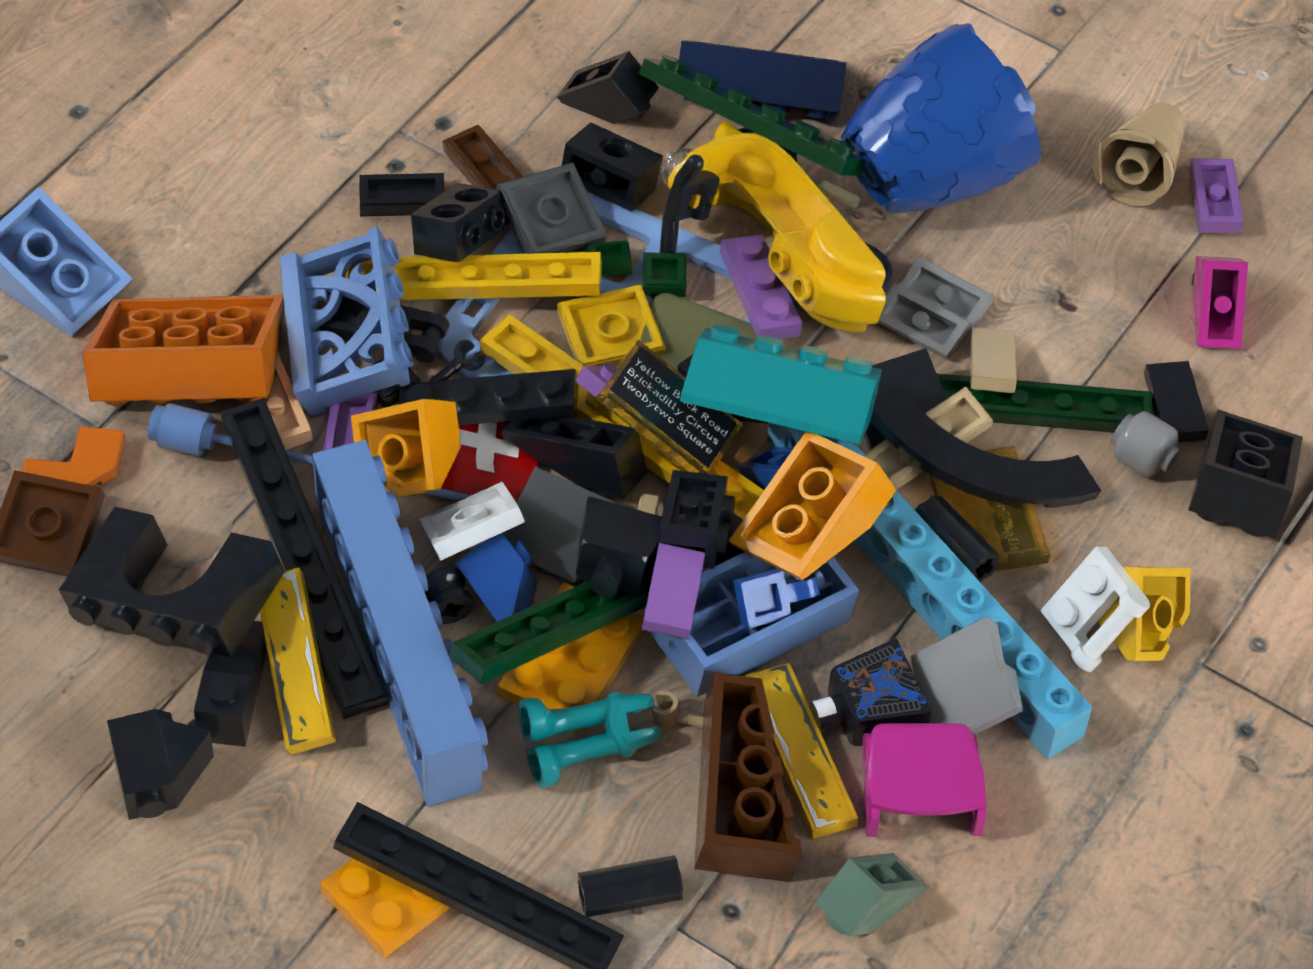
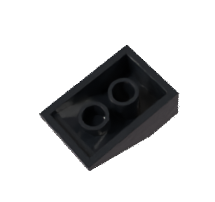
M1218 409L1188 510L1197 513L1199 517L1209 522L1218 523L1222 521L1240 527L1249 535L1255 537L1268 536L1276 539L1293 495L1303 437Z

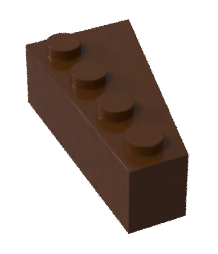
M715 672L706 695L703 715L694 869L791 882L803 854L800 841L796 839L792 820L794 815L790 799L786 798L782 781L783 767L780 756L776 755L773 742L774 729L763 681L760 678Z

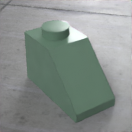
M894 853L851 857L815 903L827 914L825 916L826 921L837 932L848 936L862 935L875 931L922 894L927 885Z

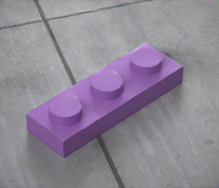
M763 235L722 240L720 254L756 337L764 335L784 339L800 336L802 329L801 319L787 288L769 266L768 255L770 250Z

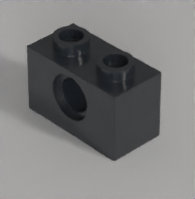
M590 122L566 142L562 165L574 163L588 192L632 212L656 190L663 155Z

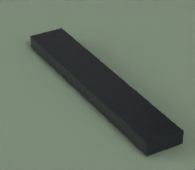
M359 802L356 803L334 842L333 849L572 969H608L624 937L623 934Z

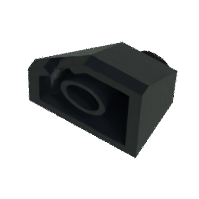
M159 709L107 720L116 770L129 820L139 817L153 818L163 814L165 811L176 809L214 757L210 728L206 722L193 719L188 725L173 721L170 712Z

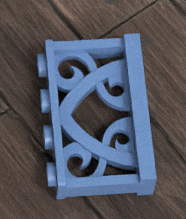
M378 226L370 228L368 234L302 256H298L296 251L280 256L293 393L311 418L328 413V406L399 384L401 387L410 384L408 367L413 366V357L407 342L404 340V332L409 331L405 312L399 302V298L404 297L403 285L395 271V265L400 263V257L392 239L386 240ZM372 259L373 269L370 273L362 275L364 267L361 263ZM358 264V265H357L356 267H354V269L351 271L350 276H349V279H348V278H345V277H346V273H347L348 269L350 268V266H353V265ZM335 272V273H334V276H327V275H326V274ZM342 296L356 300L370 309L360 328L346 344L339 335L329 331H319L318 329L319 326L329 321L337 312ZM322 300L327 302L324 308L316 310L317 302ZM332 344L338 348L335 354L330 348L328 353L321 355V349L326 345ZM378 348L384 349V359L382 362L362 369L355 365L354 362L360 357L365 362L376 363L371 357L372 353ZM346 369H348V371L350 372V373H346V374H343V375L338 376L339 374H341V373H342L343 371H345Z

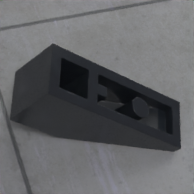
M574 416L515 420L511 421L501 431L504 440L574 484L591 492L604 494L609 497L625 498L647 474L637 428Z
M254 621L232 657L211 653L205 664L194 707L195 720L208 723L212 743L246 747L267 652L261 621Z

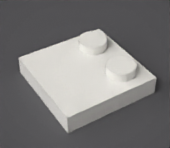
M503 482L419 519L440 561L525 522L519 506Z

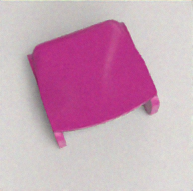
M882 723L876 725L871 733H864L862 745L864 775L863 807L867 837H876L880 810L897 814L923 816L968 812L970 834L972 836H982L987 804L984 772L979 758L976 733H971L968 726L961 723Z

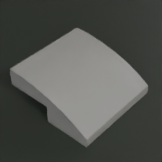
M917 257L899 285L894 283L886 295L885 305L877 323L948 359L969 336L972 327H976L993 302L992 294Z
M984 617L911 655L915 678L931 709L930 723H961L968 726L971 733L978 734L1023 711L1016 670L1004 663L998 623L990 618Z

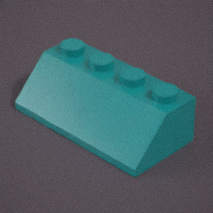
M714 325L712 329L705 328L699 336L681 392V402L860 445L871 421L882 369L873 368L871 361L859 357H846L845 361L827 357V351L813 346H802L801 350L783 346L784 342L771 336L761 335L757 336L756 339L739 336L737 329L724 325Z

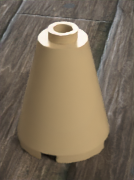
M1160 102L1153 104L1107 134L1099 142L1094 150L1092 159L1094 176L1100 186L1104 183L1112 191L1110 196L1116 201L1131 206H1148L1164 196L1171 188L1185 128V120L1180 110L1169 103Z

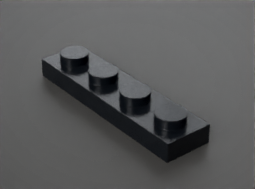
M575 369L415 382L406 386H400L399 404L421 399L456 402L458 425L577 415L579 383L575 381L577 378Z

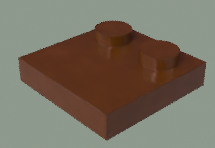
M14 470L0 509V562L68 576L88 547L105 498L102 488Z

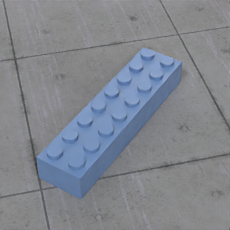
M366 440L313 453L316 508L369 652L388 695L390 709L425 804L429 807L482 791V772L488 770V762L483 746L488 745L485 726L480 716L472 717L468 707L473 705L468 682L465 677L458 679L454 667H457L458 664L450 658L452 641L450 639L443 640L439 631V629L443 628L441 613L436 601L428 603L425 592L428 591V582L423 566L421 564L414 565L410 555L414 554V547L410 532L407 527L399 528L396 520L400 518L399 506L394 492H386L383 483L386 482V474L382 460L379 455L372 457Z

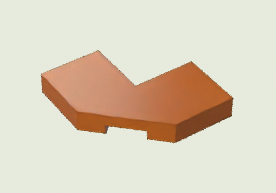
M79 426L71 462L25 458L22 472L94 486L97 483L103 485L118 474L126 441L125 433L123 430Z

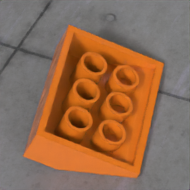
M251 295L112 299L83 351L90 402L104 401L108 405H122L129 401L148 400L152 404H166L173 400L192 399L196 403H211L217 399L236 398L240 402H252L261 398H267L275 380L277 351L279 352L285 308L284 296Z

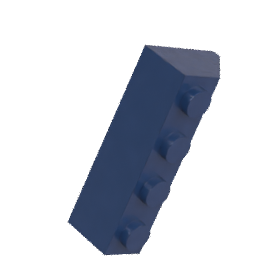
M691 40L681 41L679 60L686 63L684 70L693 74L696 71H700L719 79L717 86L727 91L729 88L744 91L752 96L751 101L764 102L766 105L776 107L786 114H789L790 106L807 108L806 116L830 119L831 112H840L847 69L846 61Z

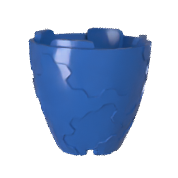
M969 23L954 24L941 32L933 34L905 56L861 103L841 135L842 141L855 147L853 152L857 156L867 160L861 176H856L860 184H862L870 197L879 206H885V210L890 214L942 207L981 195L997 186L1005 185L1013 180L1015 176L1035 166L1043 155L1037 127L1033 119L1035 104L1022 79L1015 69L1002 65L992 50L976 35L972 24Z

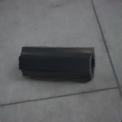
M931 496L927 501L917 506L915 511L980 583L995 572L1000 564L998 562L999 554L942 496Z
M675 855L577 873L579 898L583 914L587 917L683 900L682 876Z

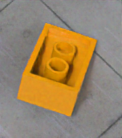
M805 432L734 532L729 542L732 546L803 581L870 529L896 492V489L877 462L817 434Z

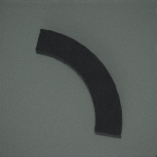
M902 385L877 393L871 422L888 442L896 449L901 447L910 456L919 461L922 470L963 492L989 501L1012 506H1019L1020 503L1044 504L1045 508H1054L1094 500L1102 491L1079 455L1051 461H1026L998 456L965 443L936 424L911 399Z

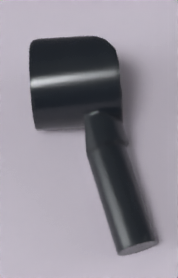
M462 340L455 346V358L429 381L448 380L463 368L471 371L478 370L484 365L486 356L482 351H479L471 359L465 360L466 354L475 345L469 340Z

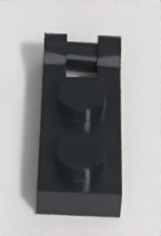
M342 296L339 309L329 321L319 326L320 331L333 332L343 340L349 341L364 322L370 309L356 300ZM400 305L408 321L409 331L404 332V340L407 342L412 356L423 363L433 362L439 351L437 342L445 337L450 327L448 319L435 312ZM413 329L423 332L421 336L411 333Z

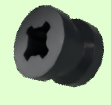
M442 567L426 575L428 582V591L425 592L428 602L436 601L443 624L458 622L471 613L474 608V600L472 595L467 590H464L466 585L465 578L459 568Z

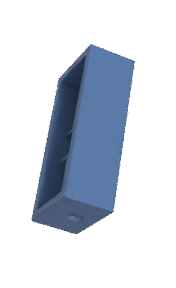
M744 552L715 566L714 569L701 573L689 639L652 631L649 632L695 696L699 697L708 692L715 672L741 676L850 621L859 589L836 559L832 557L808 576H816L820 595L791 602L792 615L782 620L749 629L742 626L733 580L778 568ZM784 572V577H785V578H787V577H789V576H792V575H790V574Z

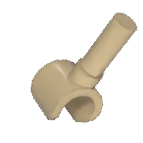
M660 691L656 694L657 705L667 709H651L653 720L657 726L669 729L676 726L679 722L703 729V716L679 708L678 699L674 693Z

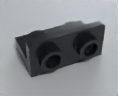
M673 470L659 528V543L674 544L682 547L706 548L704 568L714 569L717 552L726 553L729 525H723V523L732 524L735 496L727 495L728 476Z

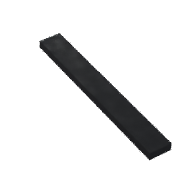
M258 399L221 411L222 422L284 571L300 568L304 573L321 665L343 719L388 705V695L265 399Z

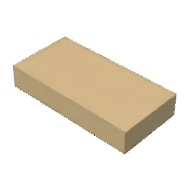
M972 327L970 336L971 389L1015 393L1017 382L1015 331Z

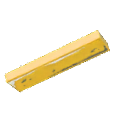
M295 568L284 572L260 610L285 747L290 755L336 742L305 577L300 568Z
M790 662L746 674V677L760 678L763 681L774 729L773 742L776 755L780 756L784 777L811 839L814 840L857 827L859 818Z

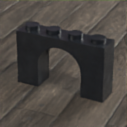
M114 507L59 588V592L69 609L71 617L86 626L95 624L114 629L123 635L136 634L153 638L155 641L165 645L174 643L190 647L202 654L215 653L232 657L285 572L272 542L231 532L207 571L193 584L170 594H144L140 592L142 584L168 544L153 515Z

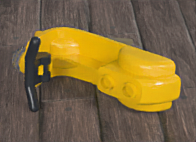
M722 121L719 124L712 141L694 150L689 148L674 150L664 158L659 175L671 191L662 217L660 253H676L680 220L690 217L696 220H705L709 217L712 207L720 205L736 206L753 215L775 237L768 255L769 266L807 314L825 326L849 333H863L868 324H877L885 305V292L892 280V265L887 256L880 250L864 242L825 197L827 196L848 207L856 208L860 202L859 196L825 180H820L815 185L797 164V153L747 128L737 129L726 121Z

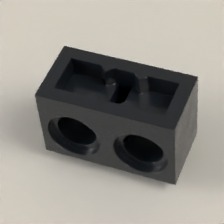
M457 183L411 214L414 254L458 263L504 231L505 211L502 208L501 191Z

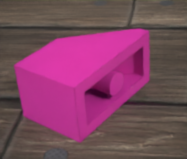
M1196 256L1193 308L1198 347L1241 349L1248 262L1240 258Z

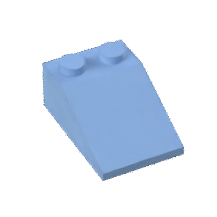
M40 187L35 189L0 221V290L70 337H73L133 280Z

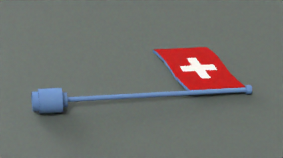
M168 403L166 407L156 405L152 412L148 426V439L156 441L158 447L202 457L206 449L212 450L216 442L232 446L229 436L218 434L219 427L218 424L213 423L212 413ZM511 421L458 425L461 448L441 489L425 494L458 502L503 482L515 502H517L534 468L537 467L538 460L503 439L501 431ZM286 450L290 461L313 466L312 456Z

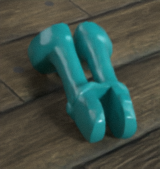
M615 691L614 693H609L606 699L563 709H547L539 698L520 700L519 721L525 743L543 740L557 734L604 724L606 733L572 741L529 747L526 752L527 761L537 787L544 789L557 784L561 770L570 765L617 754L623 758L631 757L636 750L660 740L661 730L659 726L650 728L640 727L630 732L626 715L637 714L642 710L655 707L652 695H624Z

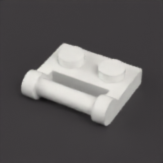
M1096 546L1040 611L1072 651L1071 657L1076 665L1087 672H1092L1101 663V654L1134 617H1141L1150 608V602L1107 547ZM1120 597L1119 607L1096 633L1088 639L1086 634Z

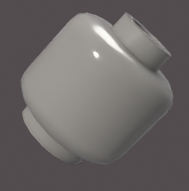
M1147 411L1140 412L1135 416L1128 414L1115 430L1111 443L1115 445V458L1146 478L1153 477L1161 470L1168 473L1174 467L1181 454V450L1176 447L1178 431Z

